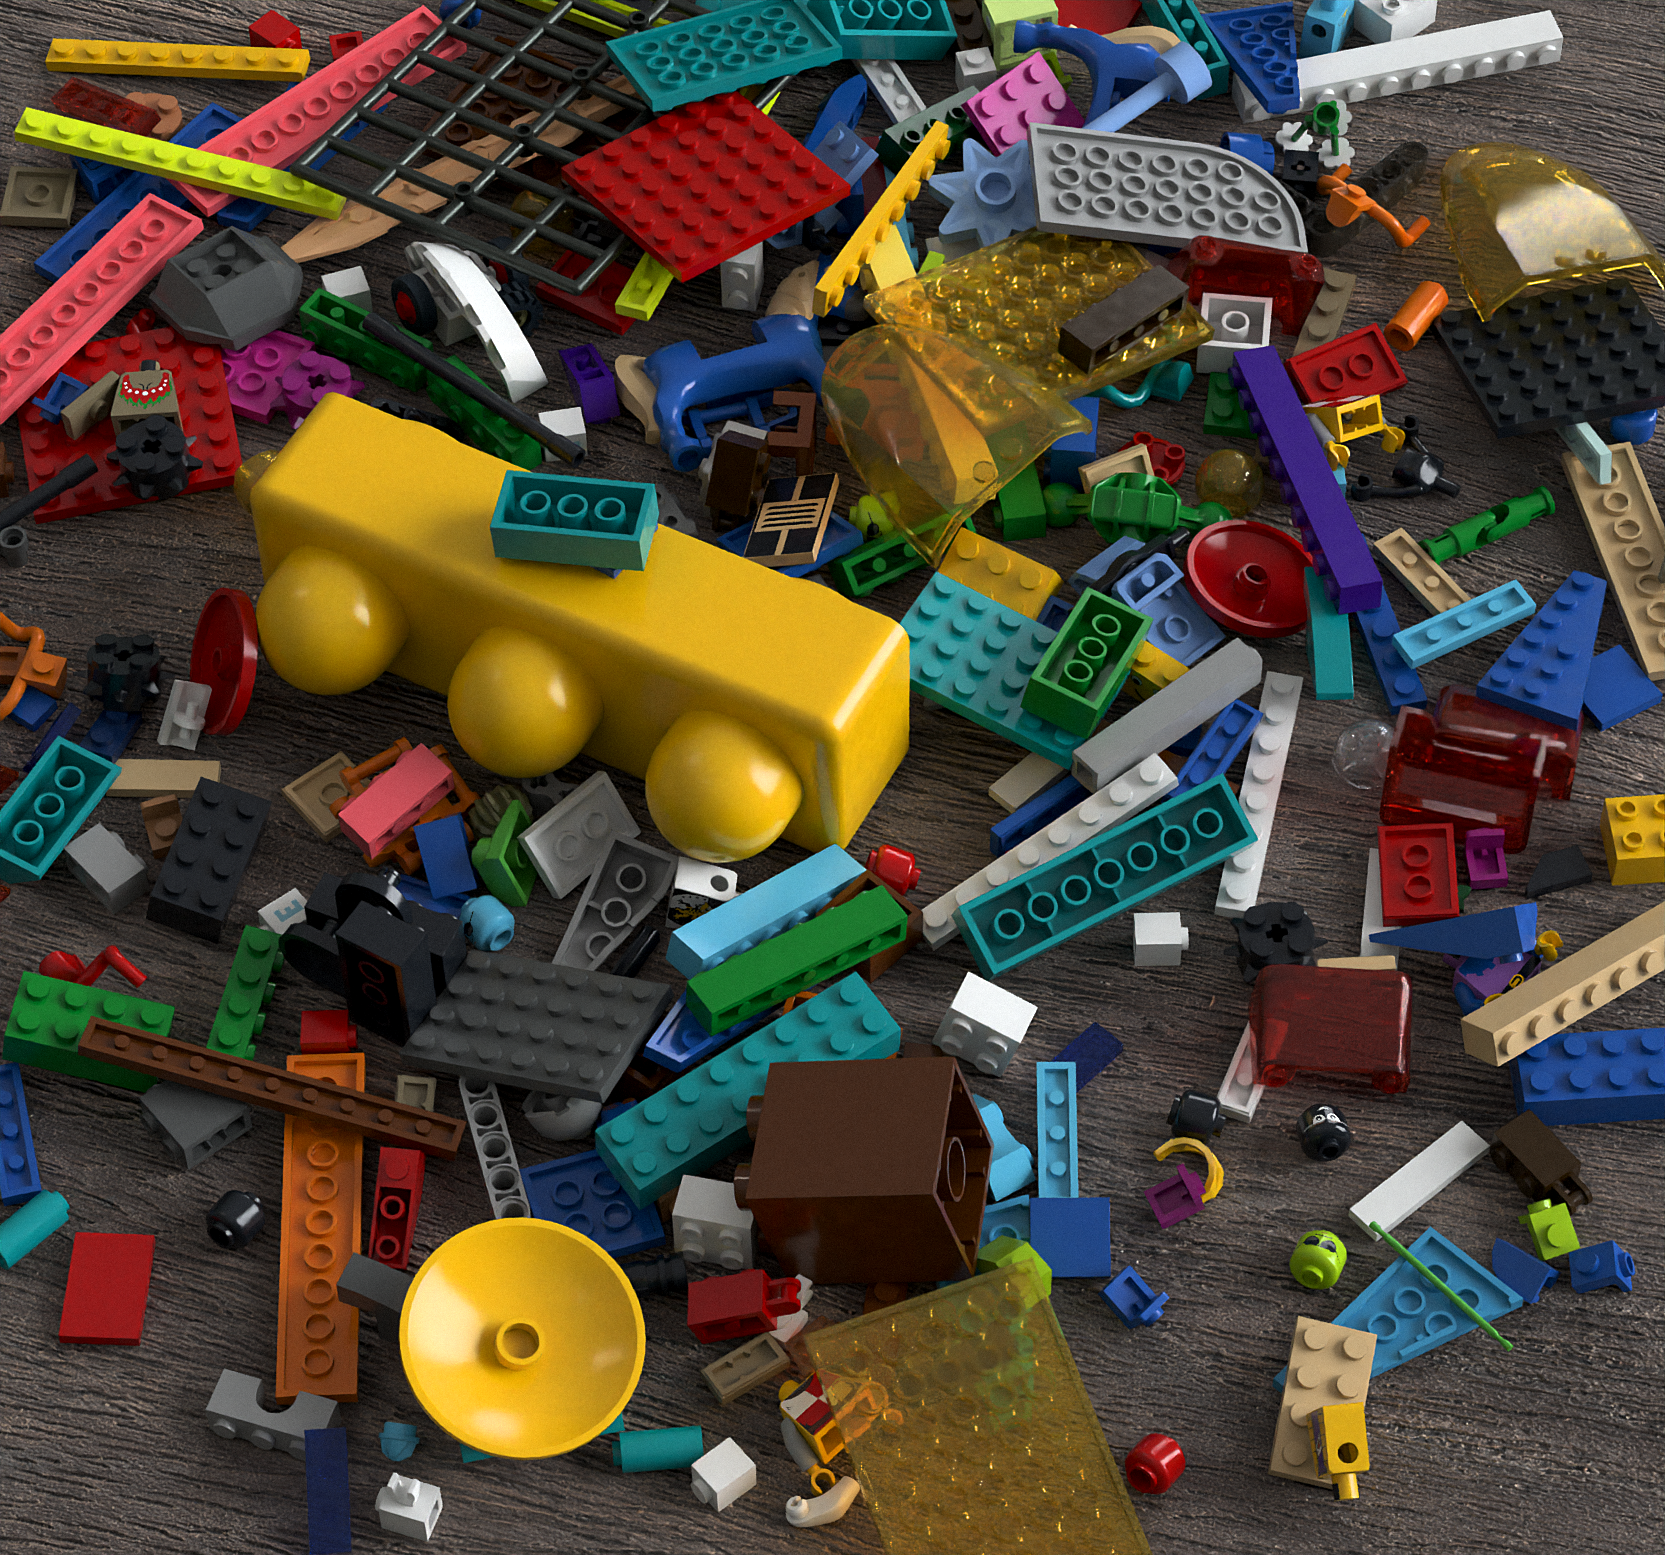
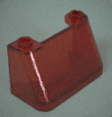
M1206 235L1194 237L1169 260L1166 266L1167 271L1190 287L1186 306L1189 303L1198 306L1203 293L1273 298L1271 318L1274 316L1282 323V334L1297 337L1325 283L1323 265L1311 254Z
M1459 684L1445 686L1439 690L1426 743L1422 774L1440 777L1442 769L1448 764L1454 763L1453 768L1461 769L1463 759L1536 772L1535 783L1542 784L1543 780L1548 782L1552 787V798L1570 801L1584 725V715L1580 711L1576 732L1478 698L1474 688L1464 687Z
M1284 964L1270 965L1260 970L1248 1005L1253 1084L1266 1085L1272 1088L1282 1087L1293 1079L1296 1070L1368 1073L1371 1074L1373 1087L1385 1094L1407 1092L1410 1084L1412 983L1409 975L1399 971Z

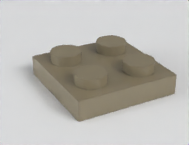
M11 166L0 211L1 225L69 228L79 183L78 169Z

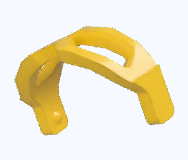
M1187 1137L1170 1139L1153 1152L1158 1161L1163 1160L1172 1152L1197 1153L1206 1157L1209 1175L1204 1186L1206 1193L1200 1195L1203 1204L1209 1199L1215 1198L1222 1188L1224 1177L1222 1165L1211 1150L1199 1140Z

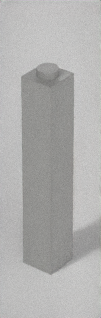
M1239 638L1234 639L1072 751L1071 775L1091 793L1095 794L1155 752L1159 754L1258 685L1261 682L1263 659L1253 647H1248Z

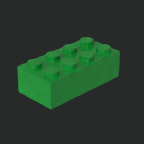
M1087 587L1031 675L1020 707L1087 740L1143 649L1154 619Z
M23 971L4 1034L2 1059L146 1093L150 1087L157 1084L158 1077L78 1055V1044L91 1016L170 1038L175 1006Z

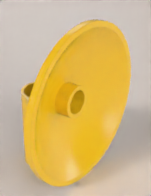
M518 1217L491 1220L470 1227L447 1240L430 1255L415 1275L406 1294L399 1320L398 1341L402 1369L415 1399L430 1419L446 1434L461 1444L490 1456L513 1460H537L573 1451L599 1436L615 1421L629 1402L638 1384L644 1362L646 1336L644 1319L637 1295L623 1270L604 1249L585 1235L569 1227L536 1218Z

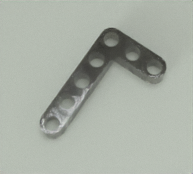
M1416 141L1405 142L1352 184L1364 189L1366 196L1388 211L1425 180L1428 150L1422 143ZM1275 178L1286 189L1298 207L1304 224L1308 254L1315 258H1327L1333 255L1375 221L1374 218L1363 212L1349 225L1337 227L1327 219L1326 208L1328 203L1321 208L1282 180Z

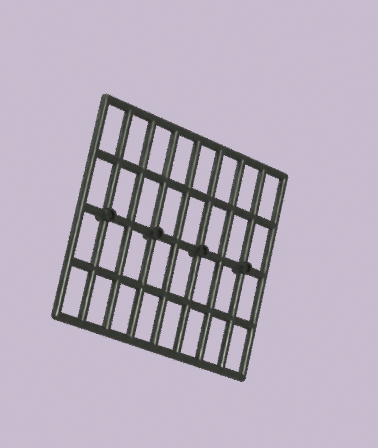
M465 0L290 166V173L574 296H579L633 240L622 232L603 250L548 227L568 207L618 228L589 201L577 197L580 193L571 185L561 190L510 169L507 166L518 156L530 157L535 152L564 165L581 158L579 155L537 138L554 120L605 141L612 142L670 112H653L645 101L596 82L595 80L612 63L615 64L607 54L606 46L555 25L573 8L627 30L621 36L625 37L657 28L652 26V24L668 8L692 18L713 11L685 0H649L654 2V4L646 12L635 11L626 16L589 0H553L558 2V4L540 20L493 0ZM475 9H479L530 31L515 46L510 47L459 25ZM447 36H450L499 56L501 59L484 75H481L434 56L430 52ZM543 36L596 56L598 59L589 68L577 67L571 72L529 55L527 52ZM419 63L470 84L472 87L453 104L402 83L400 80ZM516 63L570 85V87L551 104L500 83L498 80ZM784 75L769 79L763 84L766 87L751 103L762 110L795 75ZM487 91L541 115L531 125L521 123L513 129L468 109ZM391 92L443 115L425 132H422L370 109L384 95ZM594 95L636 112L639 115L622 132H619L566 109L576 99L588 100ZM358 120H361L413 143L395 161H392L342 140L340 137ZM456 120H459L512 143L494 161H491L438 137ZM329 148L383 172L367 188L361 190L314 170L309 166ZM426 149H430L480 170L482 173L471 183L463 181L455 186H451L413 170L408 166ZM396 178H400L447 198L452 202L432 220L382 199L378 195ZM495 178H499L552 202L532 220L477 196ZM477 211L518 228L522 232L502 250L447 225L458 215L469 216ZM536 237H539L594 262L576 280H572L518 257V255Z

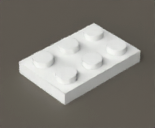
M597 771L521 833L517 839L552 897L562 899L592 874L611 830L633 839L641 831L607 773Z

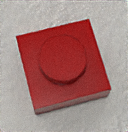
M361 31L329 36L333 62L364 43Z

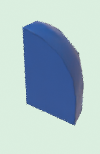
M1498 1237L1496 1238L1492 1249V1268L1497 1278L1523 1297V1300L1530 1304L1538 1302L1540 1299L1538 1294L1543 1285L1551 1289L1561 1272L1515 1245Z

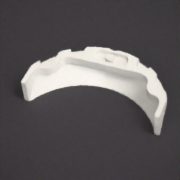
M416 241L405 248L404 252L411 272L413 273L426 267L478 334L490 361L501 376L509 398L513 403L520 401L548 384L540 363L512 314L484 274L462 250L451 244Z

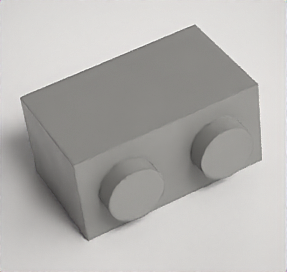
M100 823L67 844L63 849L68 870L113 915L150 890L146 875L149 869L144 860L138 854L132 856L126 850V846L120 836L114 831L109 833Z

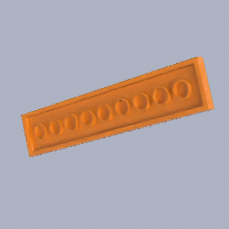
M365 1053L287 1055L286 1071L365 1093ZM286 1113L275 1398L277 1405L293 1404L299 1391H304L338 1401V1403L358 1402L360 1308L340 1302L336 1284L353 1252L362 1255L364 1135Z

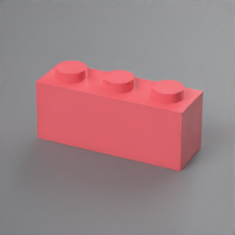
M422 743L413 750H406L399 756L395 766L385 774L380 773L374 777L369 783L368 789L359 797H352L344 803L338 814L341 831L372 860L455 788L452 771Z

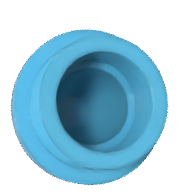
M385 1422L383 1433H379L378 1438H380L381 1449L386 1457L392 1461H401L410 1457L416 1444H419L420 1438L416 1437L417 1426Z

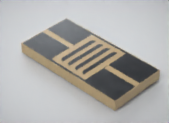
M837 473L768 479L764 497L759 506L743 558L765 567L814 564L839 486Z

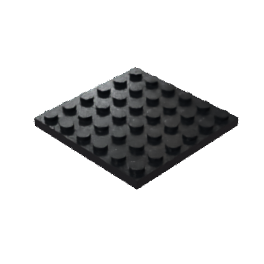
M1627 278L1611 279L1607 282L1593 285H1579L1572 289L1557 292L1547 291L1541 295L1512 298L1509 301L1494 304H1480L1473 308L1458 311L1448 310L1439 314L1429 327L1497 439L1665 407V333Z

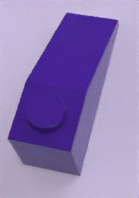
M590 343L560 350V360L577 407H581L582 417L585 422L603 424L610 421L611 417L620 416L613 375L593 344Z

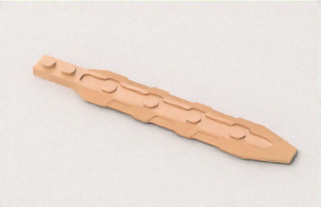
M624 75L603 84L643 100ZM593 95L588 100L576 99L566 110L595 122H602L607 117L626 108ZM535 111L530 112L512 121L509 127L514 129L516 125L521 123L531 125L541 114ZM554 120L537 138L561 148L573 142L584 131ZM490 134L480 140H473L462 145L460 148L494 161L512 142ZM535 152L530 157L518 156L507 167L513 169L537 156L543 155ZM446 156L420 169H413L451 186H455L463 181L471 183L482 173L480 170ZM396 178L394 182L378 195L382 199L417 214L428 213L447 204V200H449L400 178ZM349 200L345 202L338 221L319 216L284 244L281 250L296 263H301L357 248L387 233L388 229L402 222Z

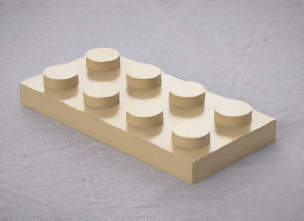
M1302 1316L1297 1317L1267 1474L1333 1490L1331 1478L1317 1479L1306 1414L1322 1406L1363 1402L1365 1409L1377 1334ZM1338 1451L1339 1459L1344 1462L1342 1453Z

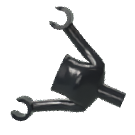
M1408 415L1405 417L1404 425H1399L1398 428L1402 429L1405 433L1404 443H1410L1414 449L1408 448L1404 452L1392 473L1393 479L1401 481L1407 486L1373 485L1371 476L1363 473L1358 477L1359 486L1355 483L1352 484L1351 495L1355 501L1364 502L1370 499L1371 496L1413 498L1436 489L1455 499L1460 492L1461 486L1442 477L1444 461L1431 453L1418 437L1419 420L1414 415Z

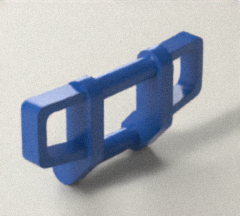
M785 387V388H781V389L774 390V391H789V392H791L790 389H789V388H786V387ZM770 391L756 396L745 397L743 402L701 411L698 408L683 411L682 425L689 424L693 438L698 439L705 452L704 458L708 459L711 454L713 440L711 441V438L707 435L703 424L747 415L751 427L765 430L769 433L775 431V426L797 425L798 411L796 407H787L789 414L765 423L760 408L773 405L774 391ZM660 444L662 451L669 454L666 448Z

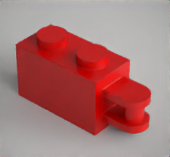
M746 1269L738 1274L723 1277L710 1276L702 1281L688 1283L687 1326L702 1344L777 1330V1317L794 1314L801 1310V1301L797 1299V1293L801 1291V1282L792 1277L771 1280L764 1269Z

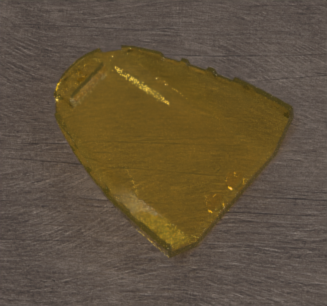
M1484 142L1466 146L1452 154L1444 164L1439 181L1441 209H1444L1445 215L1444 229L1449 231L1451 254H1456L1459 262V276L1483 322L1490 321L1491 316L1498 307L1528 285L1644 265L1651 271L1662 289H1665V260L1608 192L1583 170L1537 150L1507 142Z
M906 323L880 324L855 333L833 352L822 375L821 398L823 407L839 444L843 447L852 468L859 474L871 497L873 496L882 507L888 520L934 569L940 565L943 552L961 524L1056 440L1081 431L1088 436L1093 431L1092 421L1040 381L1012 364L953 337Z

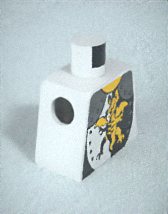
M679 856L669 898L665 927L678 929L743 894L735 892L738 875L728 869Z

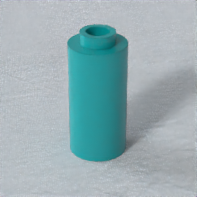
M43 1189L0 1225V1267L5 1270L10 1269L69 1220L67 1213L70 1209L69 1204L59 1192L53 1191L51 1193Z
M701 1425L619 1432L620 1441H612L614 1466L622 1465L623 1473L689 1468L694 1462L704 1456Z

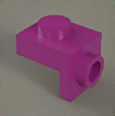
M1479 828L1466 832L1463 856L1468 884L1471 889L1507 887L1509 878L1503 851L1505 838L1503 829Z
M1183 1163L1176 1166L1179 1174L1143 1191L1162 1229L1205 1209L1200 1195L1206 1193V1190L1197 1172L1189 1174Z

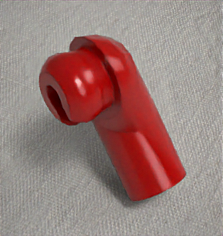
M141 309L127 325L125 334L129 335L153 330L156 314L151 309Z

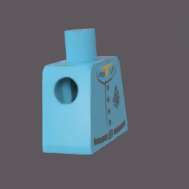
M1354 0L1313 1L1304 18L1298 58L1303 59L1340 51L1354 28ZM1324 29H1325V30H1326V36H1325V37H1319V35H1320V36H1324Z

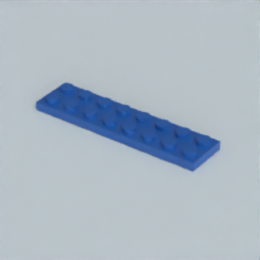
M212 102L168 142L197 149L241 121L242 118ZM135 171L34 262L35 272L53 283L57 282L149 193L185 211L194 204L166 178Z

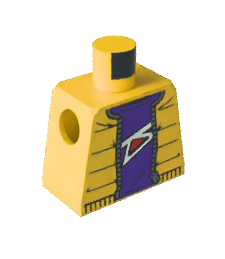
M1363 1402L1322 1406L1306 1414L1317 1479L1331 1478L1334 1501L1358 1499L1356 1475L1368 1471L1370 1467ZM1338 1451L1342 1453L1344 1462L1339 1459Z

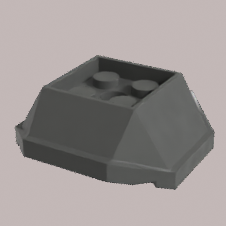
M231 226L168 259L158 285L149 295L151 307L186 340L203 344H221V348L236 351L295 320L296 303L301 291L303 274L301 267L266 235L256 237Z

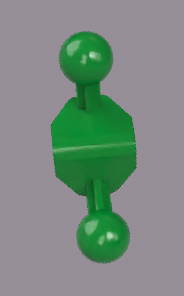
M1115 473L1095 483L1090 489V494H1080L1074 486L1065 482L1052 483L1041 491L1047 514L1046 523L1057 528L1067 527L1077 521L1080 515H1087L1090 523L1108 544H1114L1123 536L1147 544L1159 534L1171 535L1177 527L1188 529L1190 536L1194 538L1202 529L1209 525L1233 520L1230 511L1218 502H1203L1194 509L1182 506L1179 494L1162 478L1142 473Z

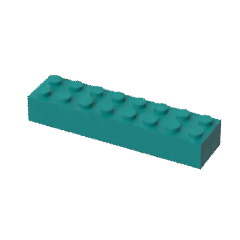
M1222 773L957 907L951 916L985 980L989 982L1248 850L1259 839Z
M855 971L596 1129V1152L638 1209L641 1210L679 1186L683 1174L696 1176L751 1142L746 1122L747 1105L752 1095H764L770 1063L886 1059L900 1049L901 1028Z

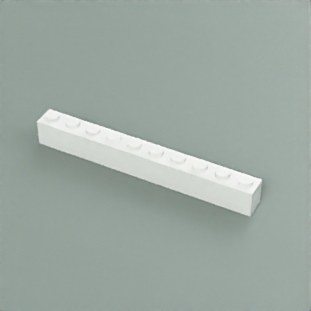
M1548 10L1298 59L1300 108L1287 110L1283 114L1267 113L1235 72H1233L1232 98L1243 124L1314 110L1318 104L1324 101L1330 103L1332 100L1340 99L1346 104L1558 62L1561 57L1564 37L1551 11Z

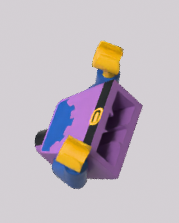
M1553 930L1543 932L1535 940L1534 950L1522 952L1524 960L1500 964L1499 957L1482 959L1445 953L1443 962L1456 969L1452 991L1463 1014L1467 1016L1538 975L1542 962L1540 958L1544 956L1547 961H1554L1558 956L1555 948H1561L1564 945L1558 933Z

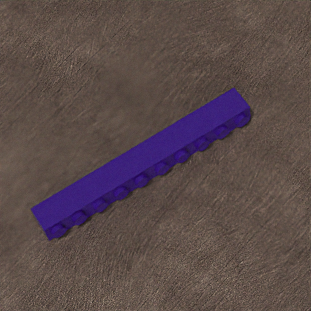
M1274 345L1233 352V365L1228 368L1230 386L1238 391V401L1241 410L1247 411L1251 433H1257L1261 455L1268 458L1271 477L1274 481L1278 480L1280 484L1282 502L1289 504L1292 524L1294 528H1299L1301 531L1302 545L1305 552H1310L1312 555L1313 569L1317 577L1321 576L1323 580L1324 594L1327 601L1333 602L1338 615L1381 607L1382 577Z

